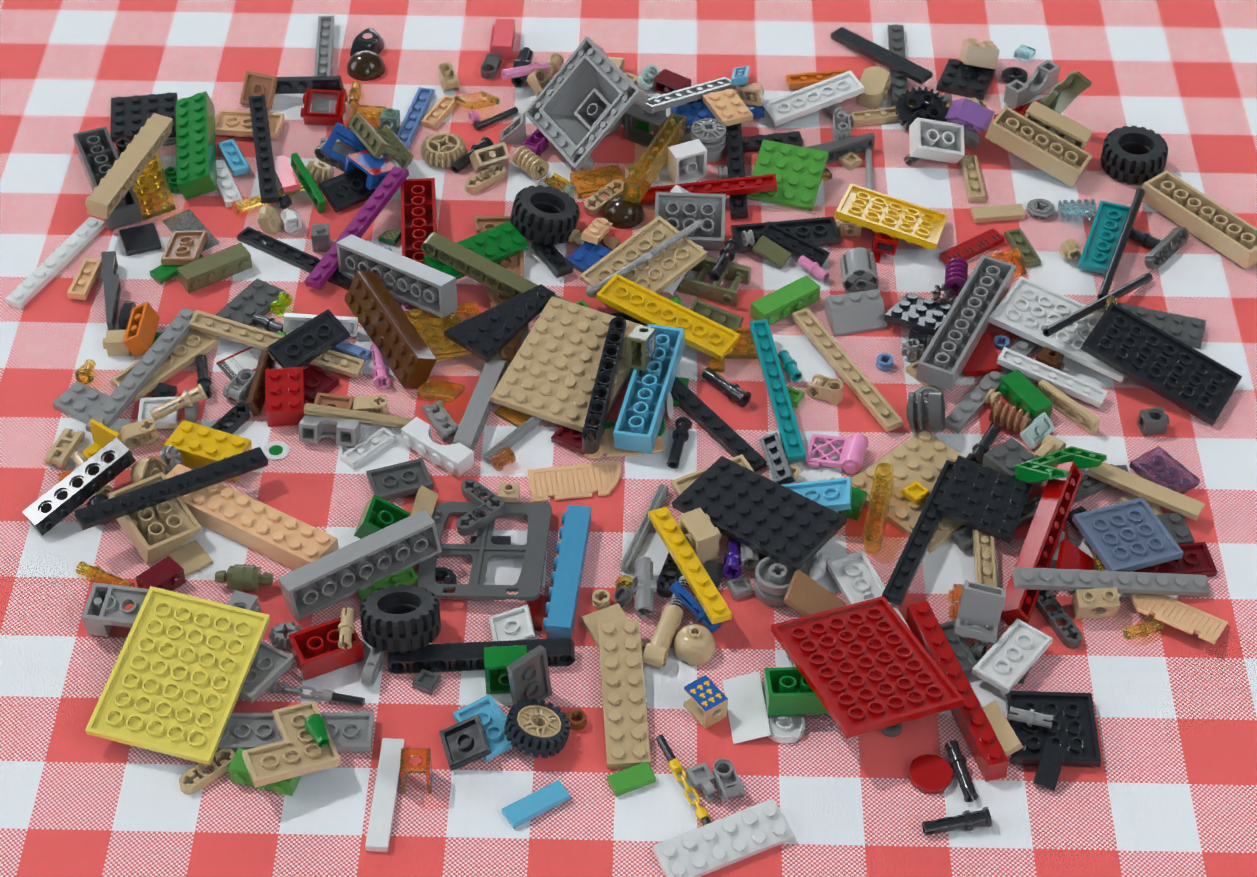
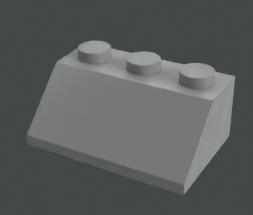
M878 289L826 296L825 315L834 337L887 329V322L884 321V302Z

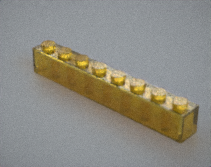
M673 113L669 115L625 179L623 184V200L640 203L667 163L668 147L679 144L685 136L686 116Z

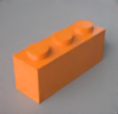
M149 302L132 308L123 343L135 358L144 355L153 345L160 317Z

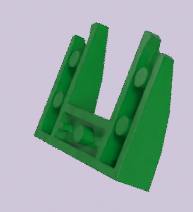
M1071 446L1014 465L1015 478L1024 482H1040L1069 477L1070 471L1053 466L1073 461L1081 469L1099 467L1103 461L1107 460V455Z

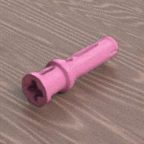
M373 343L370 346L374 365L372 369V375L375 377L374 385L376 388L384 389L391 382L388 377L389 370L385 365L383 356Z

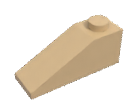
M754 82L737 87L738 95L745 104L762 106L764 88L761 83Z

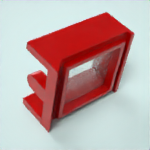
M307 88L306 94H303L304 108H301L300 112L304 123L308 125L335 126L336 122L344 125L345 101L348 102L346 89L337 91Z

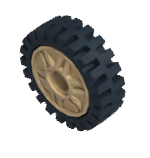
M524 699L523 703L519 701L509 710L504 726V734L507 735V741H511L510 745L512 747L517 746V751L522 752L525 750V755L529 756L530 753H533V757L538 758L539 754H541L542 758H547V755L551 757L555 753L558 754L561 749L563 750L570 732L569 719L565 718L566 714L560 712L561 709L558 706L553 708L554 704L550 702L546 705L545 700H540V703H538L537 699H532L531 702L529 699Z

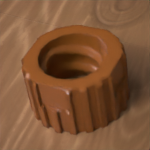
M575 709L568 714L570 729L579 731L586 727L587 715L584 711ZM576 718H580V719H581V720L578 721V722H577V721H573V720L576 719Z

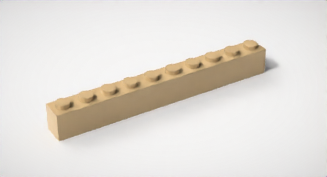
M154 113L150 119H147L144 127L140 128L133 141L120 154V158L114 162L111 169H108L106 176L100 180L99 185L86 198L87 214L108 219L172 133L173 118Z

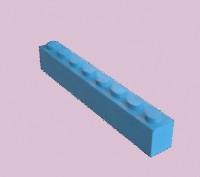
M567 505L566 513L562 514V524L564 527H560L559 531L561 542H557L556 553L559 555L554 558V569H556V572H552L551 584H553V587H549L548 599L551 600L546 603V615L548 617L543 619V630H546V639H572L591 525V507Z

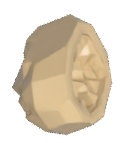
M263 205L259 211V225L263 232L277 234L282 229L281 217L278 216L277 210L270 205Z

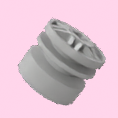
M704 118L694 122L691 126V141L699 139L707 149V162H715L723 158L725 155L726 126L721 121L712 118Z

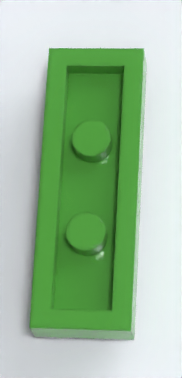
M411 566L374 582V585L364 590L357 589L356 594L362 603L366 596H369L373 591H378L379 588H387L390 585L400 586V584H406L407 586L418 585L419 578Z

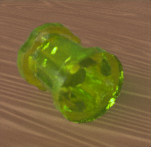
M280 292L277 300L271 303L270 309L276 315L281 316L285 313L286 307L292 304L293 299L288 293Z

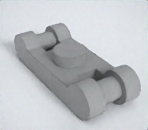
M441 400L434 401V404L431 405L426 404L422 406L424 415L442 440L448 438L449 435L456 434L459 426L448 414Z

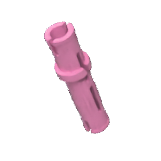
M548 62L530 63L527 66L502 69L501 76L505 80L529 75L537 69L550 72V65Z

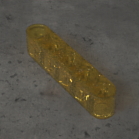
M880 463L875 469L863 530L864 549L869 554L880 552L883 545L894 487L893 467L889 463Z

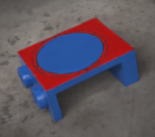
M369 150L347 155L344 170L347 172L357 167L368 175L366 187L372 190L380 185L393 167L397 166L382 155L380 159L375 158Z

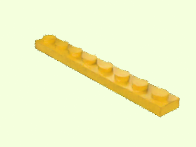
M663 507L648 511V518L712 625L731 620L732 612L669 509Z

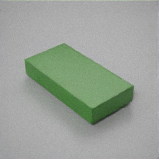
M643 762L608 775L607 782L617 797L655 783L656 777L649 764Z

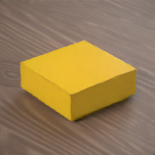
M914 481L902 489V495L917 505L929 497L930 491L918 481Z

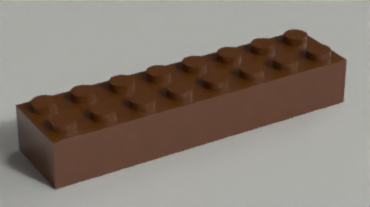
M357 271L344 301L355 317H358L359 323L377 346L404 388L423 389L437 361L436 357L375 272Z

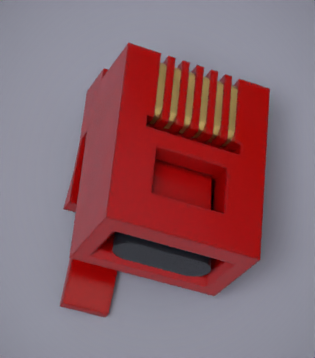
M874 233L871 252H874L873 255L876 263L880 264L881 254L895 255L898 238H892L884 233Z

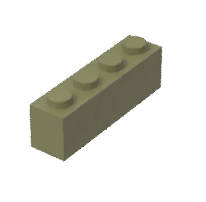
M238 243L178 267L179 282L188 293H191L252 268L251 254L242 243Z

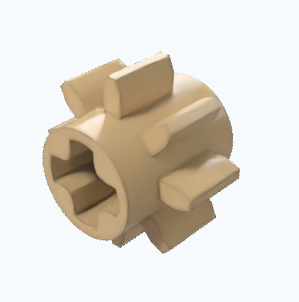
M1074 238L1062 242L1060 246L1062 250L1059 253L1067 261L1069 259L1076 260L1081 255L1079 249L1082 246Z

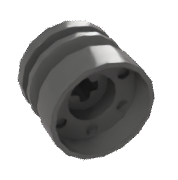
M929 391L928 400H925L923 392H919L918 401L915 392H909L906 412L910 431L917 432L918 423L920 431L925 430L926 423H929L931 431H944L945 401L943 391Z

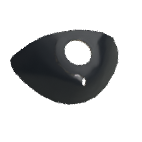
M373 28L365 29L354 39L350 56L361 50H371L379 54L384 49L382 37ZM366 33L372 34V37L369 39H365L362 36Z

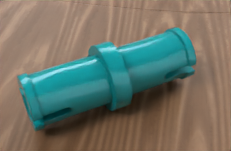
M787 350L780 351L778 358L783 364V370L789 374L792 381H799L802 378V374L797 368L796 361L791 358Z

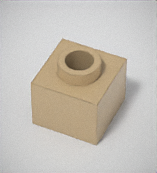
M500 482L498 496L504 502H519L520 483Z

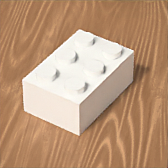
M917 117L909 126L910 157L957 164L965 155L964 125Z

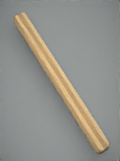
M306 403L304 406V414L361 420L362 423L403 428L414 419Z

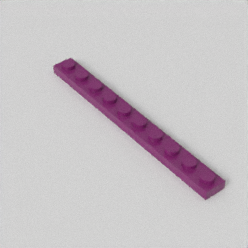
M399 167L391 169L304 281L306 287L322 289L339 267L336 242L351 234L359 238L363 236L410 175L408 169Z

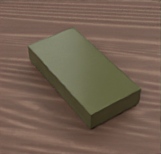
M764 235L760 237L752 249L780 269L783 268L792 254Z

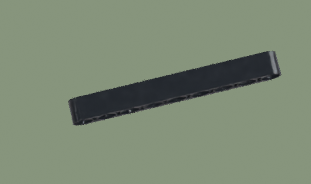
M622 317L611 319L582 431V450L587 454L596 453L600 446L626 339V320Z
M569 638L428 644V646L418 648L416 651L410 650L406 651V653L388 652V670L393 674L420 673L422 669L430 672L485 670L484 647L527 645V653L541 645L546 649L548 667L570 666L575 662L574 641Z

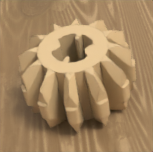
M313 160L309 161L306 166L312 179L317 184L334 177V168L326 164V162Z

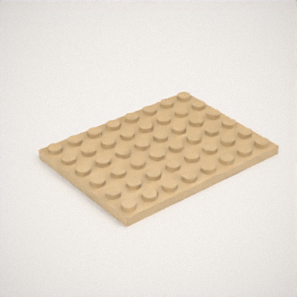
M552 296L490 396V402L582 432L611 319L616 316ZM626 320V339L608 412L633 369L627 367V337L637 325L641 324Z

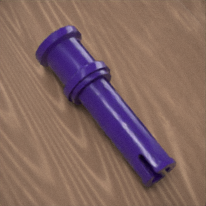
M730 537L728 539V551L724 557L725 566L723 574L729 579H736L741 575L740 542Z

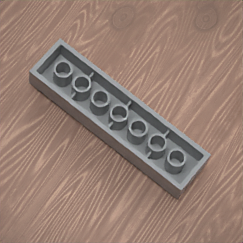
M352 234L336 242L339 272L343 276L353 279L357 271L375 272L390 294L399 300L441 318L458 310L456 277Z
M422 510L279 577L278 580L287 609L296 621L301 620L357 593L359 588L364 590L374 585V582L441 553L442 549L436 523L425 510Z

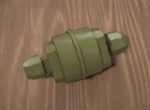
M235 564V566H230L227 572L226 570L217 571L215 573V581L223 584L227 582V589H233V591L259 590L261 583L262 585H271L273 583V574L268 572L261 574V567H256V565Z

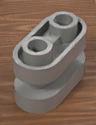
M845 113L835 114L833 116L832 140L837 141L850 138L851 124L849 116Z

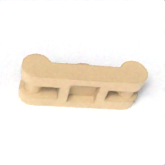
M65 428L47 453L45 465H57L58 468L65 469L69 458L79 443L84 441L85 432L79 430L75 432L70 428Z

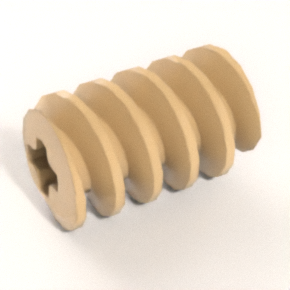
M520 146L513 155L514 164L533 179H541L548 173L549 164L532 152V150L528 149V147Z

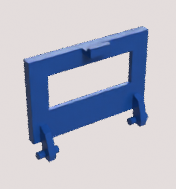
M336 122L321 153L343 164L340 170L346 172L344 170L346 157L332 150L336 140L338 139L360 152L368 149L354 132ZM382 154L383 157L387 158V154Z

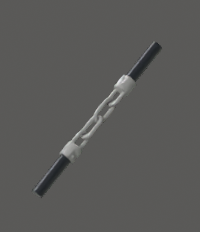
M275 681L266 690L285 694L288 691L295 692L300 697L310 699L318 696L321 697L322 701L329 702L336 701L364 706L365 698L339 694L326 689L322 692H317L315 688L309 686L289 687L287 683ZM278 684L284 685L283 690H277ZM302 689L312 690L311 695L301 694L303 692Z

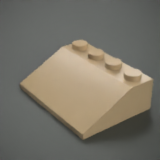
M160 472L109 493V499L165 480L167 477L163 472ZM181 497L116 519L147 565L165 558L202 530V527Z

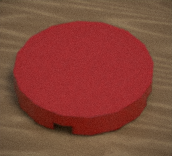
M925 754L918 756L909 766V780L915 788L921 789L923 793H941L952 782L953 770L950 764L944 758L937 755Z

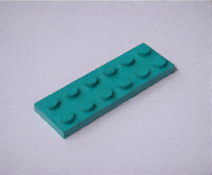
M1100 201L1078 264V269L1103 275L1106 274L1130 210L1129 206Z

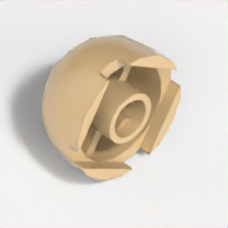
M158 456L139 459L131 469L132 484L160 472H163L166 476L168 474L165 471V467H167L166 462Z
M687 625L676 635L674 654L680 662L683 660L688 662L690 666L704 665L715 654L714 636L709 629L702 625Z

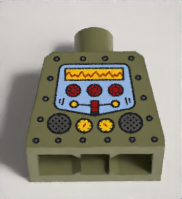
M637 325L627 337V367L646 370L656 349V330L653 327Z

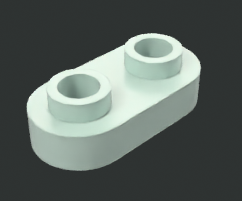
M649 64L637 78L638 86L643 90H649L654 85V77L660 73L659 69L655 65Z

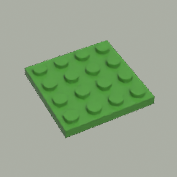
M763 140L752 176L776 174L777 191L746 194L747 199L813 211L829 152Z

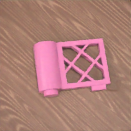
M812 434L804 464L807 467L819 468V466L843 468L847 473L857 474L862 468L869 443L868 438L862 434H854L850 438ZM819 441L824 442L825 444L817 447L815 445V442ZM837 443L844 444L837 449L833 446ZM827 448H830L832 450L827 454H824L822 452ZM817 453L821 456L817 459L811 458V456ZM836 455L840 458L839 461L830 460V458Z

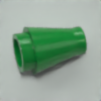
M320 714L308 716L304 721L305 730L318 747L328 745L330 740L324 717H321Z

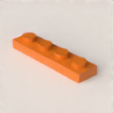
M850 70L786 75V82L789 89L796 90Z

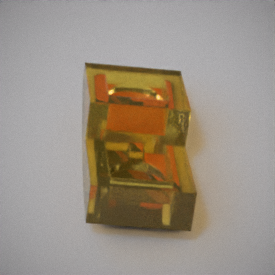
M555 172L551 178L546 176L543 181L552 188H557L561 191L567 189L572 184V182Z

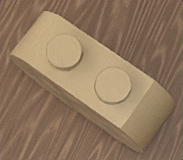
M868 67L864 69L860 82L865 88V93L856 96L857 104L865 108H877L882 105L883 100L887 99L892 81H889L890 73L886 69L881 67Z

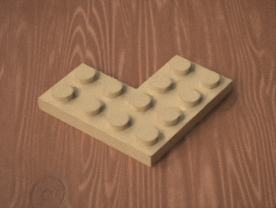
M314 700L273 710V718L283 741L242 751L243 760L255 788L341 765L340 756L328 730L329 744L324 747H318L304 728V721L308 716L320 714Z

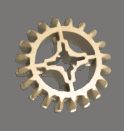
M443 131V133L431 134L430 137H426L422 141L421 145L423 160H425L426 164H430V166L435 165L436 168H450L466 152L464 140H462L461 136L451 134V132L444 133Z

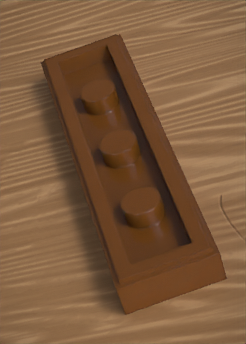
M263 351L260 354L246 401L253 416L261 414L264 404L265 369H274L275 366L273 359L267 351Z

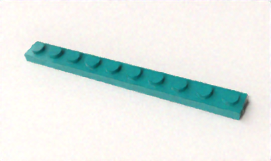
M768 320L749 321L750 332L788 462L806 460V452Z

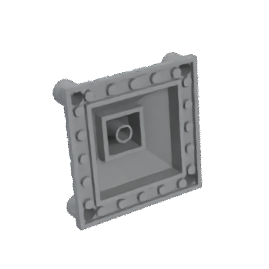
M586 37L524 114L576 170L579 171L580 169L583 172H588L594 165V160L590 157L591 152L595 150L605 137L620 128L623 115L632 104L637 107H643L647 103L648 94L637 87L604 53L603 48L595 44L589 37Z

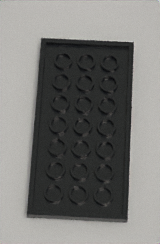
M1114 302L1110 303L1080 348L1082 351L1212 426L1242 378L1236 372Z
M723 456L672 502L673 508L682 513L701 508L705 514L709 515L711 523L721 533L795 571L800 570L847 523L846 516Z

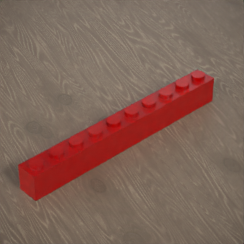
M1073 461L1053 466L1070 471V476L1047 481L1015 567L1049 568L1083 477L1082 472ZM1011 575L1006 588V598L1001 613V618L1010 626L1018 618L1028 623L1040 590L1015 589L1013 576Z
M928 601L908 605L906 622L910 630L964 698L963 706L951 709L950 711L985 782L1006 777L1009 760Z

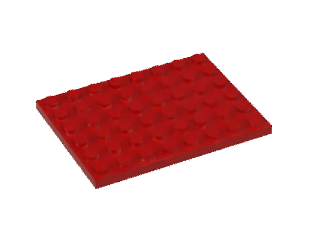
M884 596L771 625V632L846 738L964 705V698Z

